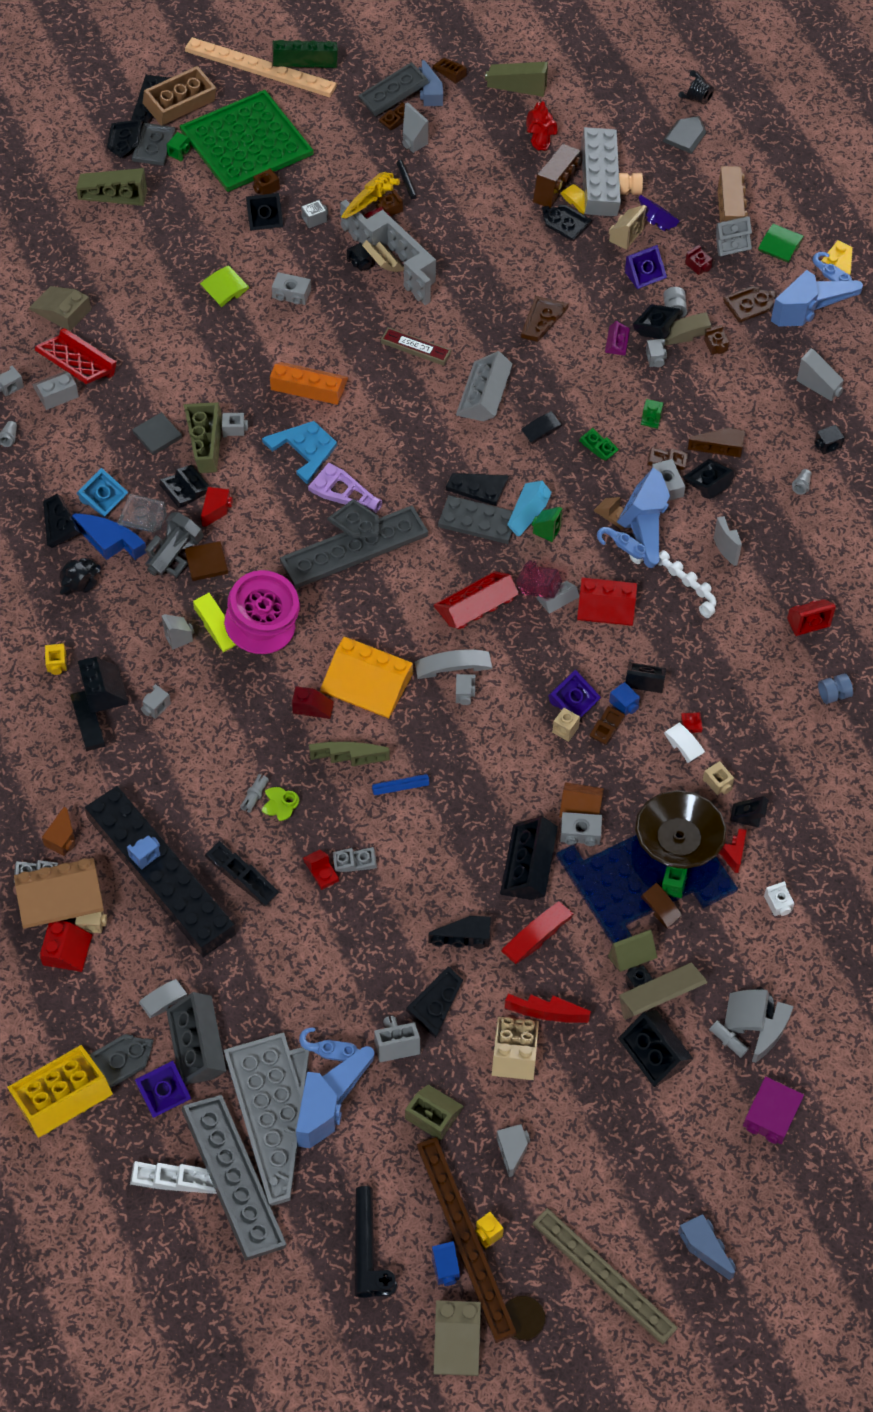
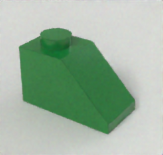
M556 507L542 510L538 517L535 516L532 522L533 534L553 542L561 529L563 508Z

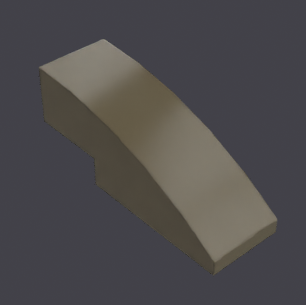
M707 312L673 322L669 327L670 334L664 339V346L693 341V337L705 335V330L711 328Z

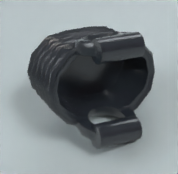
M692 70L690 71V76L695 77V80L690 85L687 93L680 91L678 96L683 99L706 104L713 95L714 87L707 83L698 71Z

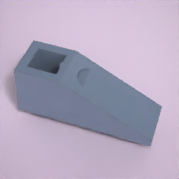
M422 60V67L418 69L428 79L429 83L420 88L423 89L420 90V100H423L424 106H443L442 82L426 61Z
M702 1214L681 1224L678 1233L688 1251L728 1280L732 1279L736 1270L735 1264L730 1257L727 1258L721 1239H717L714 1235V1227L709 1219L706 1220Z

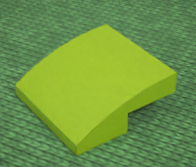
M230 266L214 272L200 283L221 307L233 297L239 298L249 289V286Z

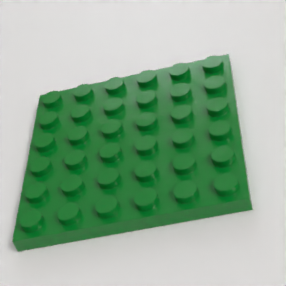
M262 90L180 125L182 134L190 138L192 147L227 192L254 181L253 176L268 169L275 172L314 155L311 146L266 90Z

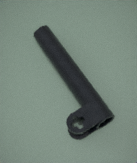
M360 1186L356 1188L355 1296L359 1298L391 1296L397 1290V1282L393 1272L389 1270L374 1271L373 1188ZM385 1280H389L388 1286L383 1285Z

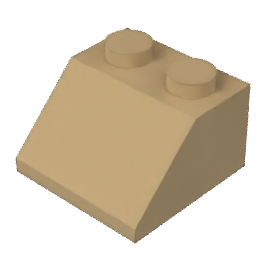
M642 205L628 209L624 215H621L618 222L612 225L609 230V241L627 250L644 230L647 206Z

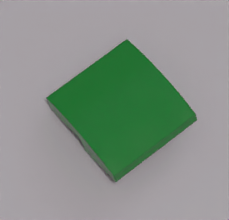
M772 224L758 247V251L789 263L804 236Z

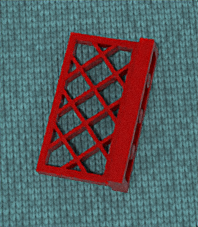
M65 328L60 330L59 336L35 346L36 352L85 384H89L103 376L108 378L114 376L115 360Z

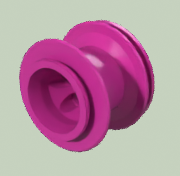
M265 570L247 573L234 584L229 592L224 625L229 638L234 644L247 652L269 654L279 651L290 642L295 632V622L300 610L297 591L288 579L278 573Z

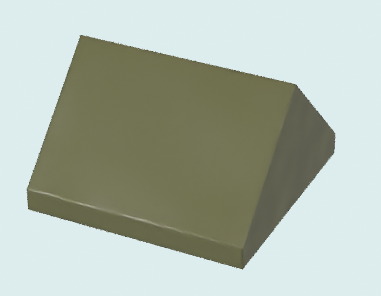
M651 930L613 943L608 957L620 972L657 958Z

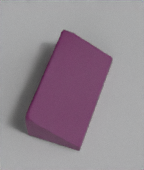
M618 321L610 325L605 353L625 356L630 328Z

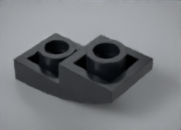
M551 411L530 422L521 430L530 443L534 444L543 436H549L562 425Z

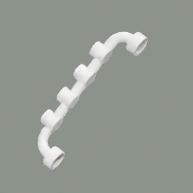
M662 550L659 553L660 561L658 565L665 566L672 576H678L682 579L685 586H691L695 589L699 597L708 599V601L699 606V611L704 617H711L715 613L716 598L711 593V586L706 582L700 585L696 582L698 578L694 572H689L688 574L683 572L684 567L679 561L670 562L669 554ZM629 554L630 559L635 564H640L643 559H636Z

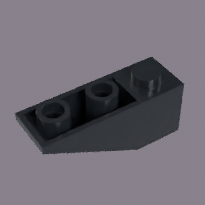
M468 916L428 933V943H432L435 946L448 944L458 948L464 946H473L476 949L489 947L491 917Z

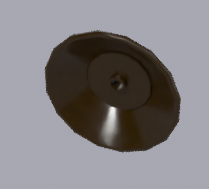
M679 790L660 793L648 800L637 814L635 826L640 846L652 859L665 866L681 869L703 866L717 857L725 844L727 830L721 812L711 801L696 793Z

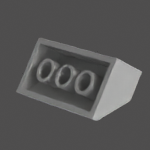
M497 351L474 361L456 413L457 416L479 421H486L496 416L513 364L501 352Z

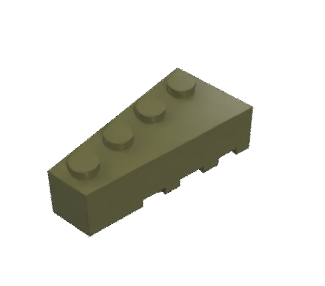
M144 168L80 174L76 187L78 200L144 206L147 194Z
M219 403L184 404L194 458L199 473L217 472L222 428V412Z

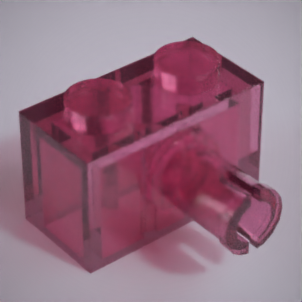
M530 560L524 565L516 583L520 592L524 595L554 598L562 584V579L557 569L537 567L536 561Z

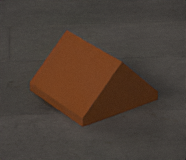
M565 782L559 817L562 818V812L599 815L604 789Z

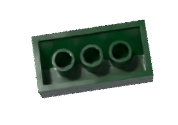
M278 40L272 42L273 66L337 68V42Z

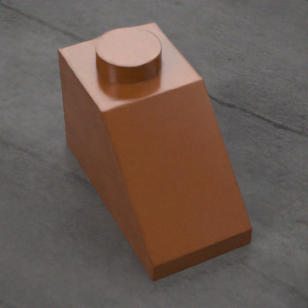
M66 807L62 808L42 836L45 847L63 856L75 846V838Z

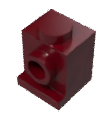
M697 245L686 253L685 264L700 275L711 269L712 258L701 249L700 245Z

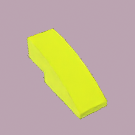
M207 593L194 600V610L204 622L205 628L222 652L236 646L226 632L224 625L225 616L211 594Z

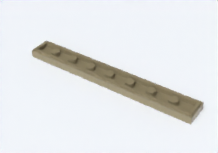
M547 1208L533 1222L532 1225L662 1345L677 1331L678 1327L552 1211Z

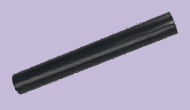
M398 160L396 164L410 199H416L417 196L402 160Z

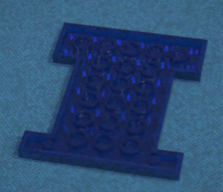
M637 835L583 860L574 845L556 853V857L612 945L632 937L626 925L654 912L641 896L656 882L662 888L667 866L652 859L639 844ZM715 857L703 866L688 868L682 898L693 893L702 908H705L737 892L738 888L718 858ZM669 896L670 899H671L673 902H675V901L681 899V898Z

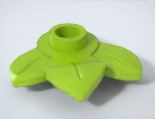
M281 787L266 789L265 794L270 800L263 806L262 812L269 816L277 815L278 821H284L292 815L293 809L299 805V796L295 792L285 791ZM288 799L293 800V802H290V803H288V802H286V801H287Z

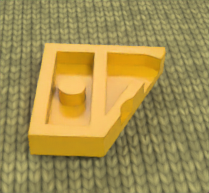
M837 240L828 251L829 257L824 256L821 262L833 264L850 275L853 247Z

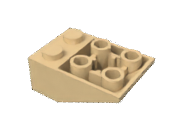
M498 1017L492 1076L534 1080L539 1021Z

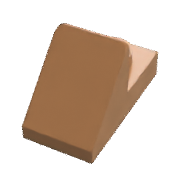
M605 498L594 509V512L623 530L624 527L617 523L624 509L620 506L621 498Z

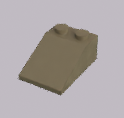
M50 286L29 307V310L71 331L89 313L91 306L89 297L76 289Z
M436 1300L434 1375H479L481 1302Z

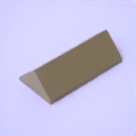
M691 962L620 994L619 999L623 1018L626 1020L700 987L706 984L707 981Z

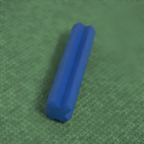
M427 774L375 783L372 785V791L374 795L428 786L429 777Z

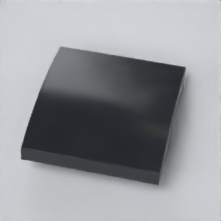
M192 464L177 469L176 474L160 479L159 484L178 508L184 507L204 496L207 488L210 487Z

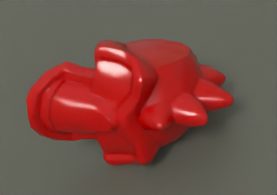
M542 101L541 103L537 102L534 109L528 112L526 131L533 133L531 143L535 149L547 151L550 147V135L557 134V123L553 120V116L545 106V102Z

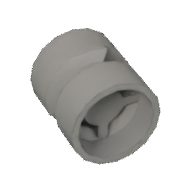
M680 287L666 289L663 293L664 306L680 309L676 319L685 317L687 305L684 289Z

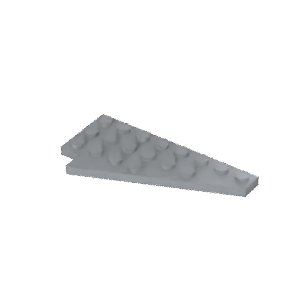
M284 1032L224 1050L270 1207L290 1201L297 1153L296 1128L310 1051L305 1050L303 1047L290 1051Z

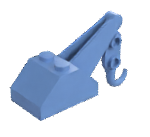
M818 252L813 256V263L831 281H816L815 275L806 270L775 299L771 322L779 327L803 326L807 321L811 322L813 320L815 310L861 294L863 284L858 280L852 281L849 274L835 265L821 262L818 258L820 256L829 257V254Z
M652 468L635 487L617 520V523L624 528H632L635 539L626 533L615 531L609 527H602L597 532V538L601 544H606L602 538V534L605 533L612 537L619 548L636 559H643L644 564L648 568H654L660 561L659 516L669 506L667 501L670 494L662 473Z
M306 1028L301 1032L299 1042L305 1050L312 1051L324 1059L343 1062L324 1076L320 1073L307 1072L296 1128L298 1147L312 1148L335 1132L336 1125H340L341 1103L374 1061V1050L371 1047L365 1046L359 1050L352 1043L333 1040L309 1043L306 1041V1035L314 1032L315 1028Z

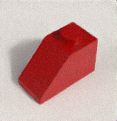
M207 488L201 514L202 526L206 527L227 515L228 508H232L233 497H230L229 489Z

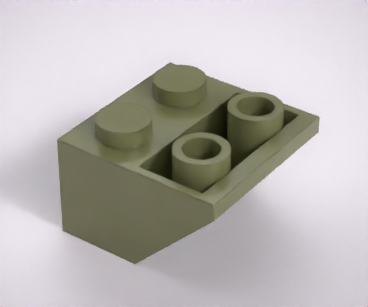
M428 1084L416 1093L405 1109V1119L441 1141L464 1106Z

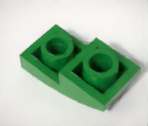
M594 428L589 430L579 440L585 447L605 461L619 451L607 437L603 439Z

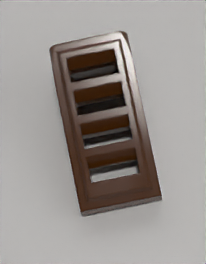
M442 58L433 65V69L455 84L467 76V67L446 58Z

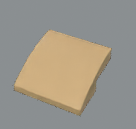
M366 240L362 244L380 267L394 272L404 270V266L381 242L374 246Z

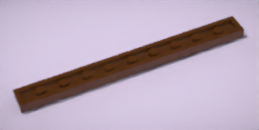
M437 1137L417 1144L418 1152L478 1301L481 1302L482 1311L495 1343L516 1336V1330Z

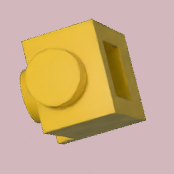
M64 644L45 645L47 672L59 675L62 671H67Z
M488 1212L476 1221L475 1232L485 1249L503 1237L504 1228L491 1212Z

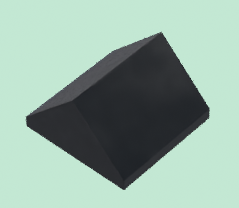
M279 193L246 196L250 231L283 227Z
M629 662L625 683L632 689L662 693L666 668Z

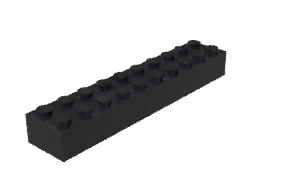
M115 786L85 806L88 820L203 958L236 935L235 924L118 786ZM149 835L151 838L155 837L159 842L160 856L141 870L129 857L127 846L131 845L133 847L138 840L144 839Z

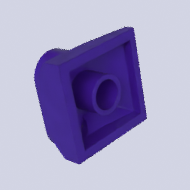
M640 194L639 201L641 206H647L646 216L648 217V222L653 225L657 223V227L663 231L666 229L670 230L678 225L680 220L660 205Z
M576 669L548 695L550 703L554 707L561 710L566 708L580 716V718L601 698Z
M174 1061L166 1063L135 1079L138 1090L153 1118L191 1099Z

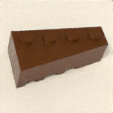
M565 144L560 146L537 174L533 203L549 206V208L553 206L575 168L580 165L581 150Z

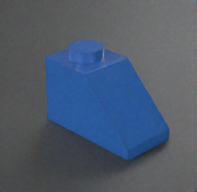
M454 1241L432 1246V1264L438 1285L451 1286L460 1279Z

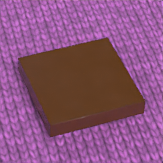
M221 541L184 549L192 581L228 574Z

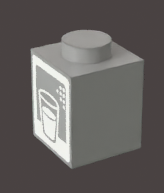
M320 200L301 206L302 218L308 228L327 222L328 209Z

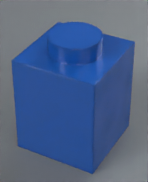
M625 682L610 692L609 702L619 712L625 714V716L629 713L633 714L639 708L640 697Z

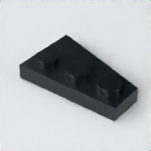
M55 494L43 501L46 539L49 547L53 548L80 534L62 496Z
M448 966L406 1008V1011L436 1038L463 979Z

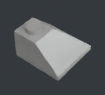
M407 102L404 112L402 143L406 149L414 153L428 144L429 121Z

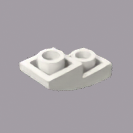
M681 723L664 732L673 748L678 747L687 763L705 752L695 737Z

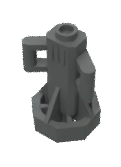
M172 512L166 519V537L162 541L156 535L145 549L149 556L145 565L148 567L147 571L154 576H162L164 572H167L177 578L188 564L177 555L182 549L198 544L204 537L201 528L191 519L179 512ZM173 560L179 563L174 570L169 568Z

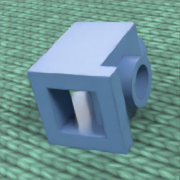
M149 835L144 839L138 840L133 847L131 845L127 846L129 857L141 870L160 856L159 842L155 837L151 838Z

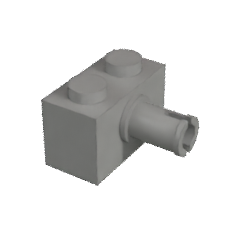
M388 1016L383 1020L385 1028L374 1031V1044L379 1062L420 1054V1037L415 1022L398 1026L396 1017L391 1016L392 1022L390 1023Z

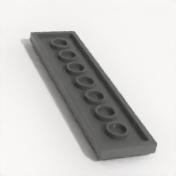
M413 505L379 518L378 537L352 538L343 532L280 557V563L294 588L297 589L428 536V530Z
M219 1095L183 1105L181 1110L245 1261L285 1249L287 1245L223 1096Z

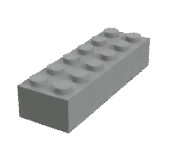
M584 127L581 139L583 191L585 198L584 214L617 216L621 203L617 130Z

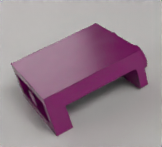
M765 1076L744 1120L743 1126L752 1134H760L765 1136L767 1141L782 1145L804 1094Z

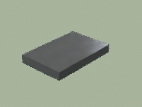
M143 123L138 145L135 147L132 155V161L164 166L168 156L166 144L175 135L176 128Z

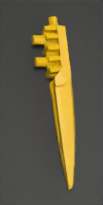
M379 173L354 198L341 218H348L372 202H376L378 197H382V194L392 191L393 185H399L400 180L394 178L393 173Z

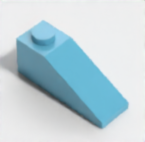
M543 481L525 483L507 524L516 536H520L533 522L535 516H538L547 505L552 492Z

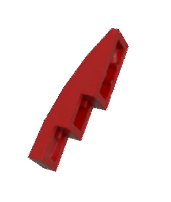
M558 901L519 932L502 948L501 952L515 964L519 963L539 949L545 940L554 935L560 926L572 918L573 913Z
M508 993L505 999V1009L548 1021L588 1023L591 1016V1011L556 996H552L551 1001L548 1002L530 995L528 1001Z

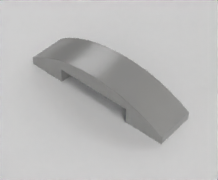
M454 650L437 653L415 661L417 679L436 677V673L471 668H473V671L492 669V664L488 651Z

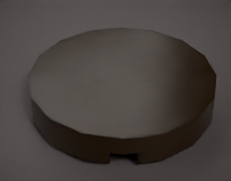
M517 1296L505 1304L516 1330V1336L511 1337L512 1339L530 1341L542 1332L545 1324V1312L538 1301L528 1296Z

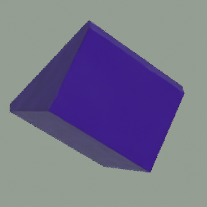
M658 245L626 256L625 273L637 289L667 278Z

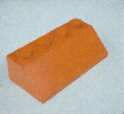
M279 362L274 365L271 372L270 387L274 391L338 405L348 377Z

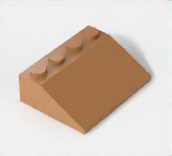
M94 858L82 859L72 863H62L58 866L44 867L39 870L14 875L23 929L104 911Z

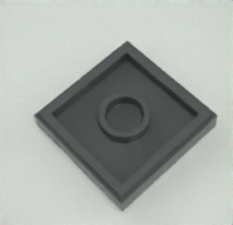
M162 412L132 429L133 434L152 455L182 439V434Z

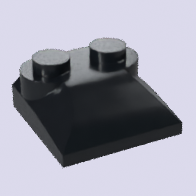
M651 304L633 323L634 330L644 337L665 339L670 334L669 327L679 315L680 309Z
M708 459L684 475L683 480L699 489L702 497L711 499L732 484L734 472L732 469Z

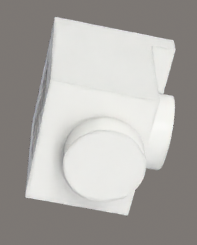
M785 881L766 888L764 897L774 916H785L793 910L794 901L786 888Z

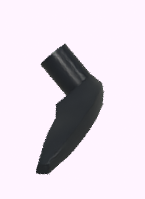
M761 986L756 988V990H765ZM769 993L766 1013L769 1019H773L774 1000Z

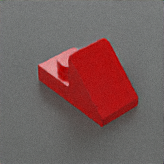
M738 829L737 836L733 835L731 845L724 844L719 852L735 873H739L746 836V830Z
M319 849L302 858L321 890L339 882L337 874L329 863L328 854Z

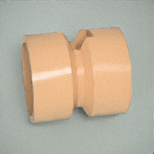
M619 173L620 195H628L629 192L632 195H642V173H632L631 176L628 173Z

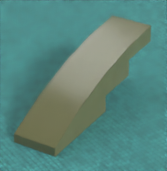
M324 742L309 744L311 760L330 757L331 763L350 760L352 767L390 760L388 747L369 743Z

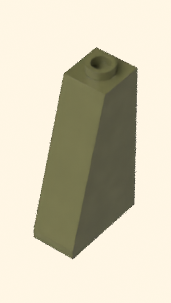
M548 62L492 64L489 71H486L485 74L487 87L544 97L547 87Z

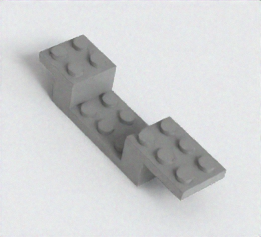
M347 200L340 202L341 216L350 204ZM384 210L368 219L360 212L345 219L341 218L340 224L342 229L348 231L355 241L363 244L367 240L374 246L381 242L383 245L388 246L391 251H395L400 260L405 261L403 271V285L405 289L411 291L417 301H421L424 305L431 302V285L436 282V259Z

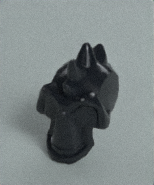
M81 558L79 562L77 560L67 562L59 576L61 581L60 594L67 596L73 591H82L84 593L90 591L98 583L93 577L100 572L101 566L88 558Z

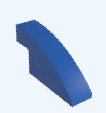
M72 515L81 534L106 560L123 549L135 560L146 553L145 542L137 534L119 523L94 515Z

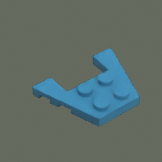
M315 421L262 438V442L272 452L288 442L308 461L306 465L296 471V474L306 484L311 481V478L318 472L322 463L327 460L337 447V442Z

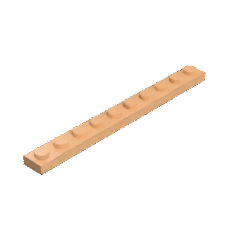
M193 37L185 47V52L323 96L331 97L337 87L335 82L288 67L273 66L272 62Z

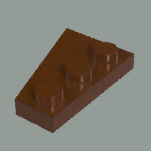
M535 296L521 332V338L538 342L568 309V303Z

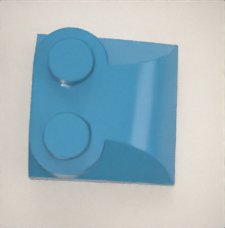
M101 468L76 494L83 504L89 505L105 517L128 494V491Z

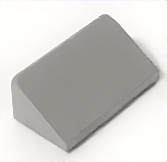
M565 581L536 598L550 614L579 598L577 586Z

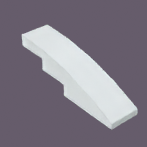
M137 1161L133 1163L130 1185L163 1190L217 1194L205 1168L184 1164L173 1166L163 1163L152 1165Z

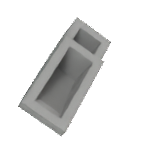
M777 1002L773 1019L765 1017L764 1029L760 1031L752 1062L756 1063L775 1046L788 1024L794 1006Z

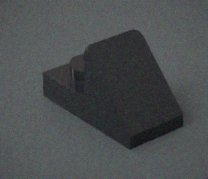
M762 796L734 803L730 821L759 827L761 818L766 816L769 800Z

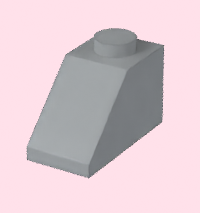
M162 615L164 634L172 650L193 642V627L190 623L187 624L184 617Z
M522 1124L498 1130L496 1135L509 1177H512L527 1152L528 1143H530L527 1130H523Z

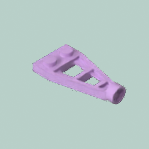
M328 463L308 486V490L324 499L345 505L353 500L349 496L356 490L363 495L357 502L374 513H377L382 506L381 499L374 497L344 470L331 463ZM338 481H342L348 486L342 494L331 491Z

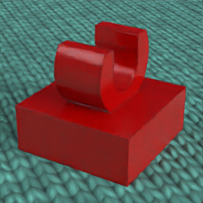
M681 713V723L690 733L702 732L701 713Z

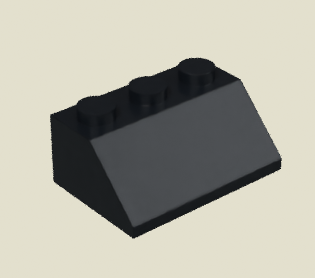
M98 657L78 661L91 713L129 704L118 666Z
M657 1010L643 1012L618 1037L653 1087L660 1085L682 1071L693 1060V1057Z

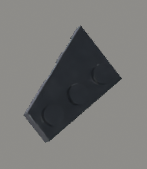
M452 473L446 485V491L497 506L509 480V475Z

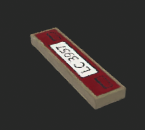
M389 327L381 338V343L443 366L451 355V349Z

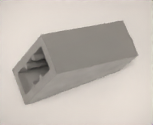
M811 348L801 358L796 381L830 401L836 396L839 397L844 389L842 388L844 380L814 349Z

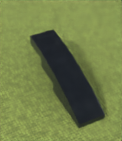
M85 691L70 694L86 752L105 747L96 712H90Z
M221 841L205 854V857L223 874L263 906H266L279 893L251 864L248 865L236 853L233 854Z

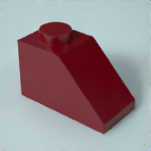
M295 686L292 699L293 714L331 719L334 701L316 689Z

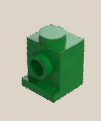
M177 132L166 144L168 156L182 161L183 155L187 154L190 149V138Z
M646 399L641 425L658 429L662 416L663 402Z
M667 866L662 889L668 896L682 898L688 869Z

